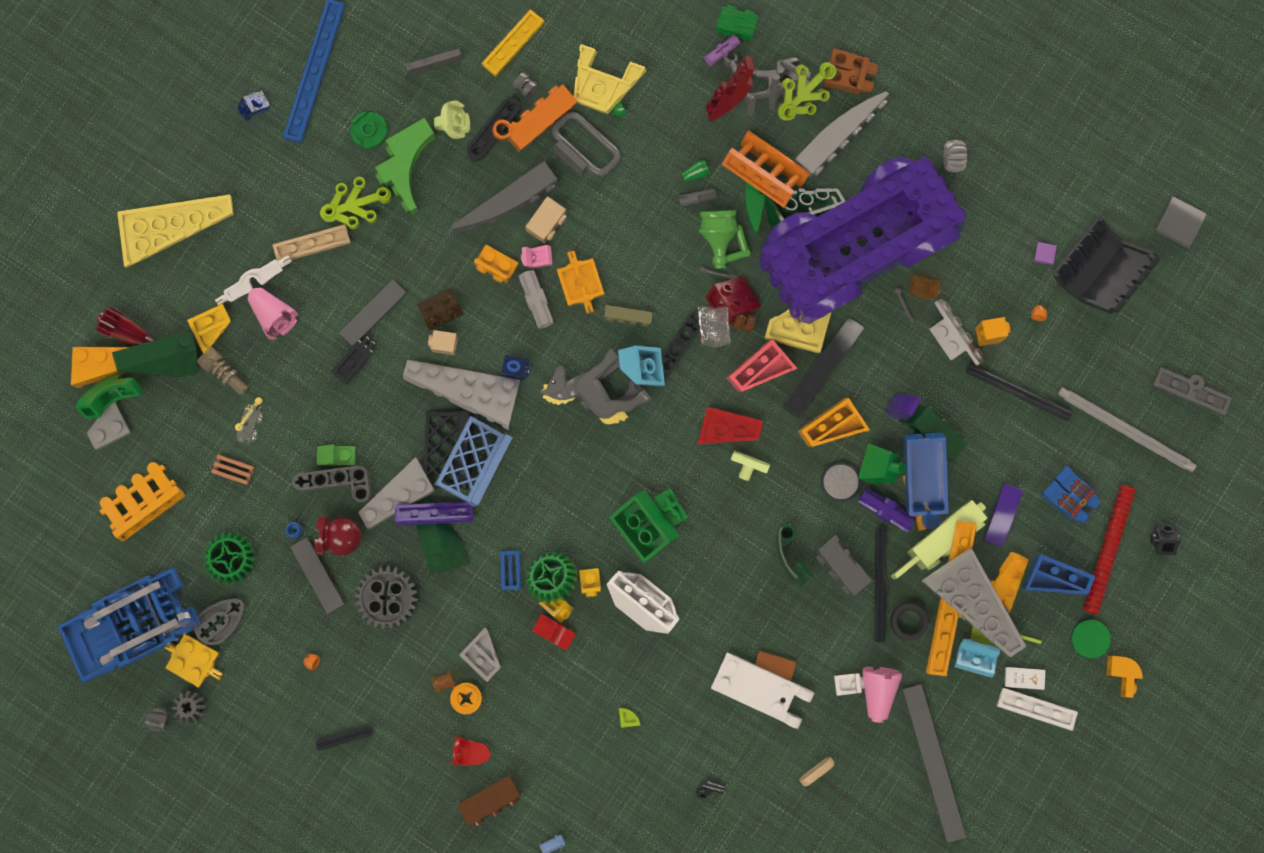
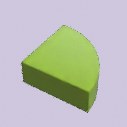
M619 708L621 728L640 726V721L634 712L626 708Z

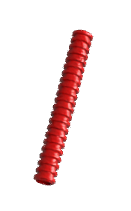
M1126 485L1119 486L1120 491L1117 492L1118 497L1115 498L1117 502L1114 503L1115 508L1112 509L1113 514L1110 515L1111 520L1108 522L1110 525L1107 526L1108 531L1105 532L1106 537L1103 538L1105 542L1102 543L1103 548L1100 549L1101 554L1098 555L1099 560L1096 561L1098 565L1095 566L1096 571L1093 572V575L1096 577L1089 594L1086 595L1087 600L1084 601L1086 605L1083 606V609L1089 613L1100 614L1099 608L1102 607L1100 603L1103 602L1102 597L1105 596L1104 591L1107 590L1106 585L1109 584L1107 580L1110 579L1109 574L1112 573L1111 568L1114 567L1113 562L1116 561L1114 557L1117 556L1116 551L1119 550L1118 545L1121 544L1119 540L1123 537L1121 534L1124 533L1123 528L1126 527L1125 522L1128 521L1126 517L1129 516L1128 511L1131 510L1130 505L1133 504L1131 500L1134 499L1133 494L1136 493V490Z

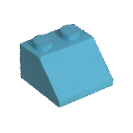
M632 346L618 350L620 369L637 385L665 386L661 348Z

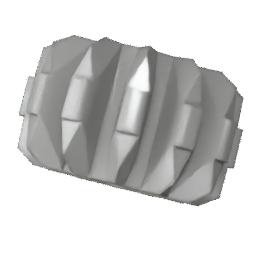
M958 140L947 141L943 150L945 169L948 172L963 171L967 162L966 144Z

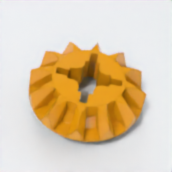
M461 683L451 693V705L461 714H471L479 708L482 702L481 692L477 686L471 683ZM460 692L465 695L472 692L470 700L473 704L465 702L460 705L463 700Z

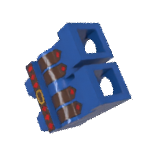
M1065 466L1040 496L1066 515L1068 519L1074 518L1082 524L1090 516L1082 509L1085 504L1092 510H1095L1101 501L1094 495L1096 493L1094 489L1090 488L1088 484L1076 476L1072 469Z

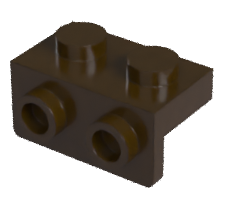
M451 288L417 304L429 330H433L463 315Z

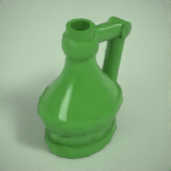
M736 210L700 212L702 219L698 232L703 235L713 249V264L715 268H726L727 262L750 255L742 226L737 225ZM736 234L741 251L726 256L728 244Z

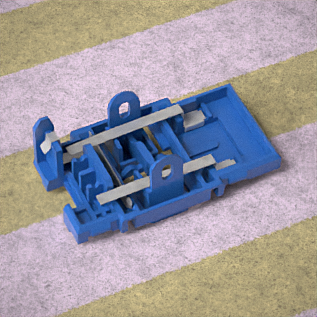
M175 568L168 571L165 570L155 575L156 577L154 578L146 576L92 603V609H87L73 619L57 626L82 683L85 684L103 674H107L115 670V667L123 669L126 664L131 665L172 644V641L180 640V635H184L194 630V627L196 628L201 625L195 608L183 609L176 591L185 586ZM148 609H150V611H151L150 614L145 615V616L141 617L140 619H137L136 616H138V615H140V614L146 612ZM115 610H117L122 621L130 620L131 623L118 630L117 625L121 623ZM154 618V621H152L153 625L149 624L141 628L139 623L146 619ZM133 627L135 632L129 635L130 641H128L126 635L121 637L120 633Z

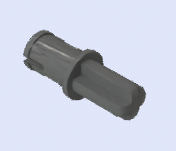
M708 189L700 192L695 190L693 193L679 195L678 197L680 206L684 207L692 204L700 205V202L716 199L717 195L715 189Z

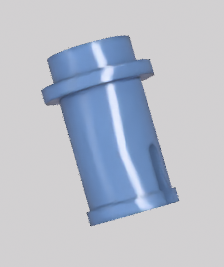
M556 834L555 838L539 845L542 853H551L559 848L562 850L566 843L562 835L558 836Z

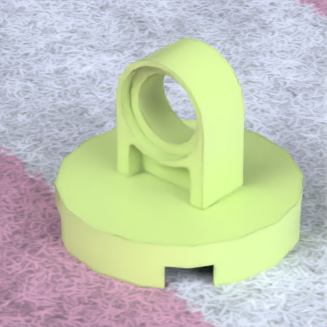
M450 101L444 104L441 109V116L434 118V129L445 130L448 136L453 139L464 138L465 133H468L470 130L469 114L465 113L462 109L464 105L459 101Z

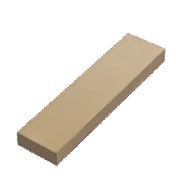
M344 224L272 245L276 260L279 261L287 255L290 257L289 259L294 260L351 244L347 226Z

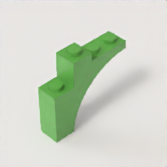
M425 118L385 140L388 145L385 149L392 158L375 167L378 172L375 176L379 183H384L387 188L391 186L395 195H400L403 199L400 203L405 212L410 211L412 216L419 212L411 191L413 168L421 152L429 143L436 139Z

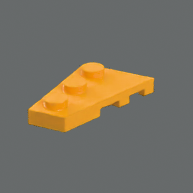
M1013 552L1009 554L999 569V575L996 580L991 581L1008 614H1010L1029 559Z

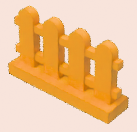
M155 462L150 463L147 466L149 474L146 477L135 474L131 479L133 483L131 488L128 489L120 485L116 488V495L118 496L112 501L108 497H103L100 500L102 509L99 511L102 515L106 514L112 522L110 527L114 530L112 533L118 540L124 542L186 496L176 486V482L173 479L169 481L163 472L166 470L164 465L159 466ZM152 479L160 488L155 493L148 484ZM136 491L144 499L140 504L137 503L132 495ZM121 502L128 511L123 516L116 507Z

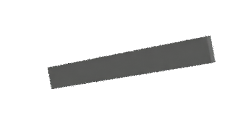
M922 684L902 689L945 840L949 843L966 838Z

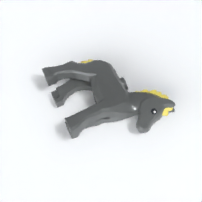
M611 348L599 365L595 366L591 371L576 376L569 381H566L565 378L566 370L562 366L557 367L549 383L544 384V389L539 391L546 401L557 405L566 404L580 397L582 399L580 403L585 410L588 411L590 409L605 424L619 423V420L625 421L628 418L626 413H630L635 408L652 400L648 393L633 381L630 382L629 389L623 397L616 400L609 398L600 381L620 367L619 357Z

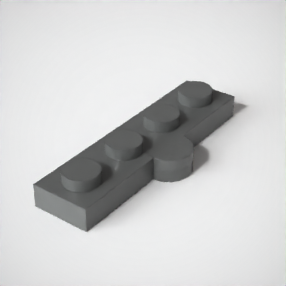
M1162 367L1158 369L1152 386L1221 416L1226 414L1232 399L1211 388L1203 387L1204 380L1199 375H1193L1187 379Z

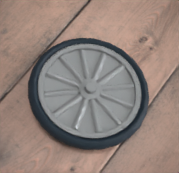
M832 463L822 473L821 488L824 494L833 501H849L860 490L861 480L858 479L859 473L849 463Z

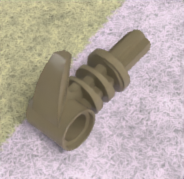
M210 347L197 360V363L206 372L212 371L214 376L218 374L217 378L219 380L223 379L221 382L224 386L229 384L240 395L243 394L248 386L236 376L238 372L236 370L230 371L231 367L229 365L225 366L227 363L222 361V356L214 348Z

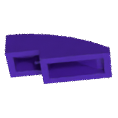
M905 394L894 395L884 413L896 420L901 418L907 421L913 415L921 399Z
M1006 484L1001 486L983 541L1000 547L1003 546L1023 490Z

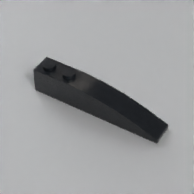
M849 317L782 408L798 419L859 337L864 327Z

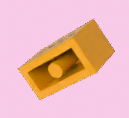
M1005 317L984 320L975 328L978 345L984 346L1001 343L1009 336L1010 325L1006 322Z

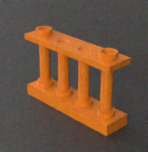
M748 130L740 144L743 148L739 152L732 148L722 165L773 201L785 207L795 192L791 188L795 184L802 187L810 172ZM748 152L758 157L754 163L745 157ZM764 162L774 168L770 174L761 168ZM780 173L789 179L786 184L776 178Z

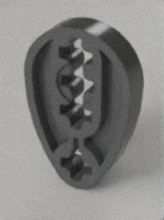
M228 599L206 608L197 616L201 623L200 626L194 627L197 638L208 645H220L227 641L234 634L243 619L246 610L245 603L240 599ZM233 603H235V604H239V603H240V606H239L240 611H239V612H238V611H233V612H231L232 609L234 608V607H233ZM218 616H225L224 625L218 624L216 626V628L218 629L217 631L211 630L209 632V638L206 636H202L204 634L202 630L210 629L211 622L217 623L219 621V619L217 618Z

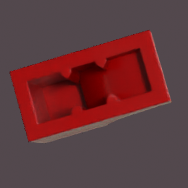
M541 614L532 630L566 651L576 633Z

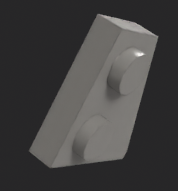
M116 402L112 403L104 411L102 417L98 418L87 432L94 449L97 451L131 434Z
M486 628L459 654L486 682L501 668Z

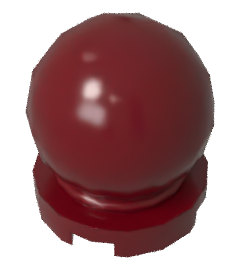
M318 517L316 529L320 531L319 539H315L316 554L325 555L326 551L329 550L333 555L346 556L358 549L361 544L362 535L356 523L346 518H338L329 522L328 517Z

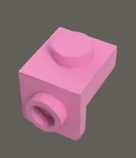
M551 246L522 247L521 260L523 265L532 269L552 265Z

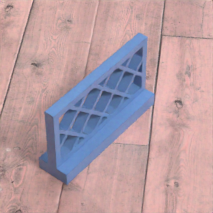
M470 416L435 485L463 499L473 507L478 506L512 437L502 434ZM471 423L479 427L480 434L471 436L469 431ZM492 433L497 436L495 443L488 445L485 434ZM481 436L484 447L475 449L472 438ZM469 439L472 450L462 453L460 444L462 441ZM485 449L488 457L485 461L479 462L476 451ZM473 452L476 463L466 466L463 455ZM460 456L463 467L454 470L452 460ZM477 465L479 474L476 478L470 479L467 468ZM464 469L467 481L458 483L455 472ZM451 473L454 485L447 486L441 481L445 475ZM468 482L470 492L468 496H465L460 492L459 485Z

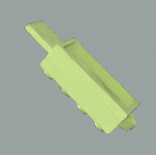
M971 500L941 523L939 527L935 528L907 551L912 559L891 575L892 579L900 577L915 563L921 570L926 568L930 570L941 562L939 560L941 556L944 558L950 554L956 520L976 523V532L985 525L984 521L987 517L982 512L986 509L984 504L979 503L976 505Z

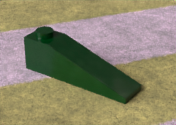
M191 331L112 352L117 372L149 373L178 378L198 373L197 351Z

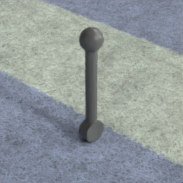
M705 266L699 268L701 273L706 272L730 280L738 278L735 274L727 275L706 269Z
M896 287L894 292L902 303L909 323L912 324L914 319L903 299L902 290L900 287Z

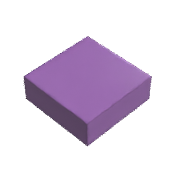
M1038 242L1034 262L1053 265L1057 246Z

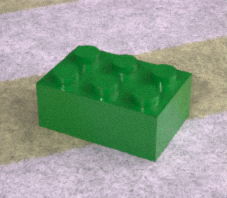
M645 490L634 495L609 517L643 563L654 558L680 536Z

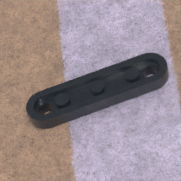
M512 97L504 99L469 143L467 154L471 160H482L498 141L492 133L493 126L497 121L506 120L510 124L520 112V104L517 99ZM513 106L514 110L509 111L508 107ZM503 124L496 127L497 133L501 136L507 129ZM475 150H480V153L478 155H475L473 152Z

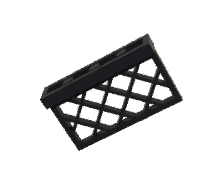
M470 411L426 412L423 469L427 477L433 472L439 477L440 474L436 469L443 462L446 463V459L453 450L447 440L453 434L459 438L470 416L474 417L473 413ZM431 416H438L442 420L436 428L431 425ZM453 416L459 417V424L454 429L447 423ZM473 423L469 427L471 436H473ZM446 424L451 432L443 438L437 431ZM436 433L442 441L433 447L430 444V438ZM469 439L462 441L460 444L462 453L471 451ZM445 443L450 451L442 457L437 450ZM435 452L441 460L433 467L429 463V457ZM472 453L463 455L466 466L472 465ZM460 456L457 457V463L453 465V469L463 467ZM470 467V468H467V469H468V472H469V475H470V479H471V467ZM464 469L455 472L458 483L467 481ZM449 474L445 475L444 478L442 479V481L445 483V485H447V486L454 485V484H449V483L445 480V478H446ZM468 482L459 485L460 489L470 490ZM432 484L434 489H442L441 487Z

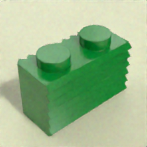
M731 5L722 6L716 32L727 36L735 35L738 39L752 42L758 16L750 10L742 12Z

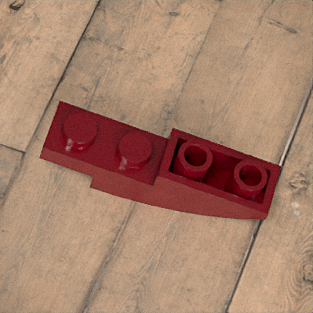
M745 55L743 60L738 63L736 72L730 77L729 82L722 81L719 87L715 89L711 101L706 105L709 121L713 122L731 111L749 93L753 87L751 76L755 71L752 57Z

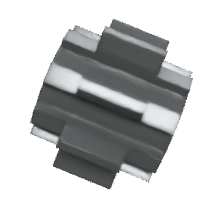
M150 709L146 715L145 727H148L149 731L153 732L166 730L170 718L169 713H166L165 709Z

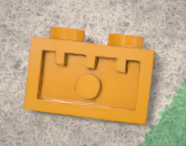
M485 245L479 257L474 260L478 271L483 274L488 272L493 275L492 278L497 282L502 283L504 281L507 284L519 265L515 260L488 245Z

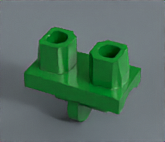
M671 488L654 497L661 512L673 527L688 519Z

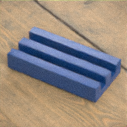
M500 551L501 590H521L520 551ZM505 555H508L509 586L505 584ZM512 555H516L517 585L513 586Z

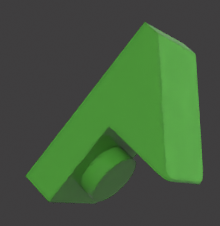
M334 444L317 446V466H356V447L335 446Z

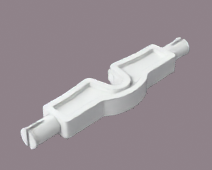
M287 255L279 261H271L262 268H255L245 272L239 282L224 290V295L215 299L218 302L217 305L224 304L228 300L233 302L239 297L248 294L254 289L250 282L252 277H255L261 285L265 284L275 275L282 272V267L292 262L289 259L290 257Z

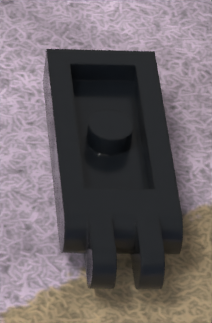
M368 336L363 341L359 339L331 371L345 385L349 383L374 353L372 349L375 347L376 342L372 341L367 346L366 344L371 339Z

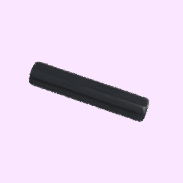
M368 725L316 740L315 745L317 750L327 749L372 736L373 730Z

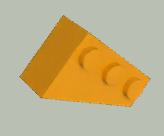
M73 347L71 385L81 388L84 385L100 382L113 375L127 373L117 372L112 352L129 347Z
M844 398L797 431L807 446L813 447L870 429L850 399Z

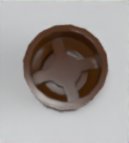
M750 313L747 315H737L731 323V328L735 330L743 329L744 332L751 333L755 324V315Z

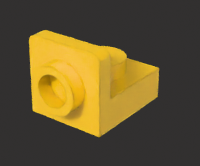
M599 568L579 570L582 594H586V597L598 596L597 592H601Z
M558 598L557 603L553 601L550 604H547L545 601L539 603L560 623L567 619L573 610V607Z

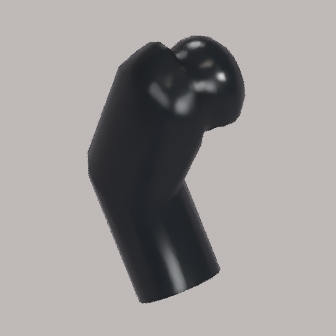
M706 781L697 788V797L703 800L712 792L723 794L725 785Z

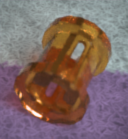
M450 671L437 678L431 677L437 694L441 690L456 687Z

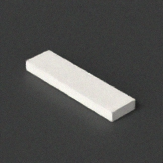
M1001 688L996 705L997 707L1073 731L1078 714L1077 711L1006 688Z

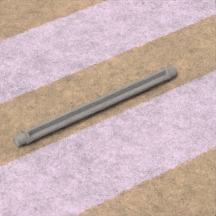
M1062 387L1058 392V395L1063 397L1065 401L1084 410L1086 413L1160 456L1165 457L1182 469H1187L1190 472L1195 470L1196 465L1190 462V459L1169 449L1167 446L1080 397L1071 390L1068 391Z

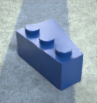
M1037 552L1022 588L1030 591L1088 595L1096 576Z

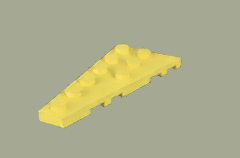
M224 195L119 211L118 220L124 267L128 268L234 215L232 196Z

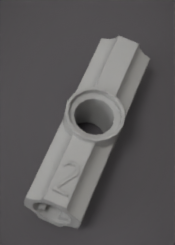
M534 270L523 272L519 275V280L538 329L549 327L554 323L547 307L548 302L544 291L540 288Z

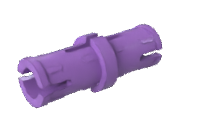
M732 35L724 43H719L716 49L704 56L706 63L709 66H713L722 57L728 56L730 51L740 45L739 39Z

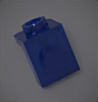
M262 91L243 96L238 104L239 113L246 121H249L253 115L267 111L271 107Z

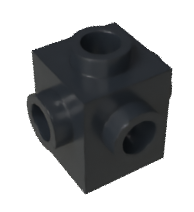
M1155 525L1154 533L1150 535V542L1154 545L1156 554H1177L1181 538L1180 534L1176 531L1175 525Z

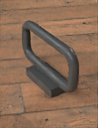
M567 112L552 126V135L558 142L555 144L554 153L581 177L586 173L587 169L597 176L607 175L620 162L621 155L618 148L579 113ZM568 120H576L613 154V159L604 168H597L559 133V129Z

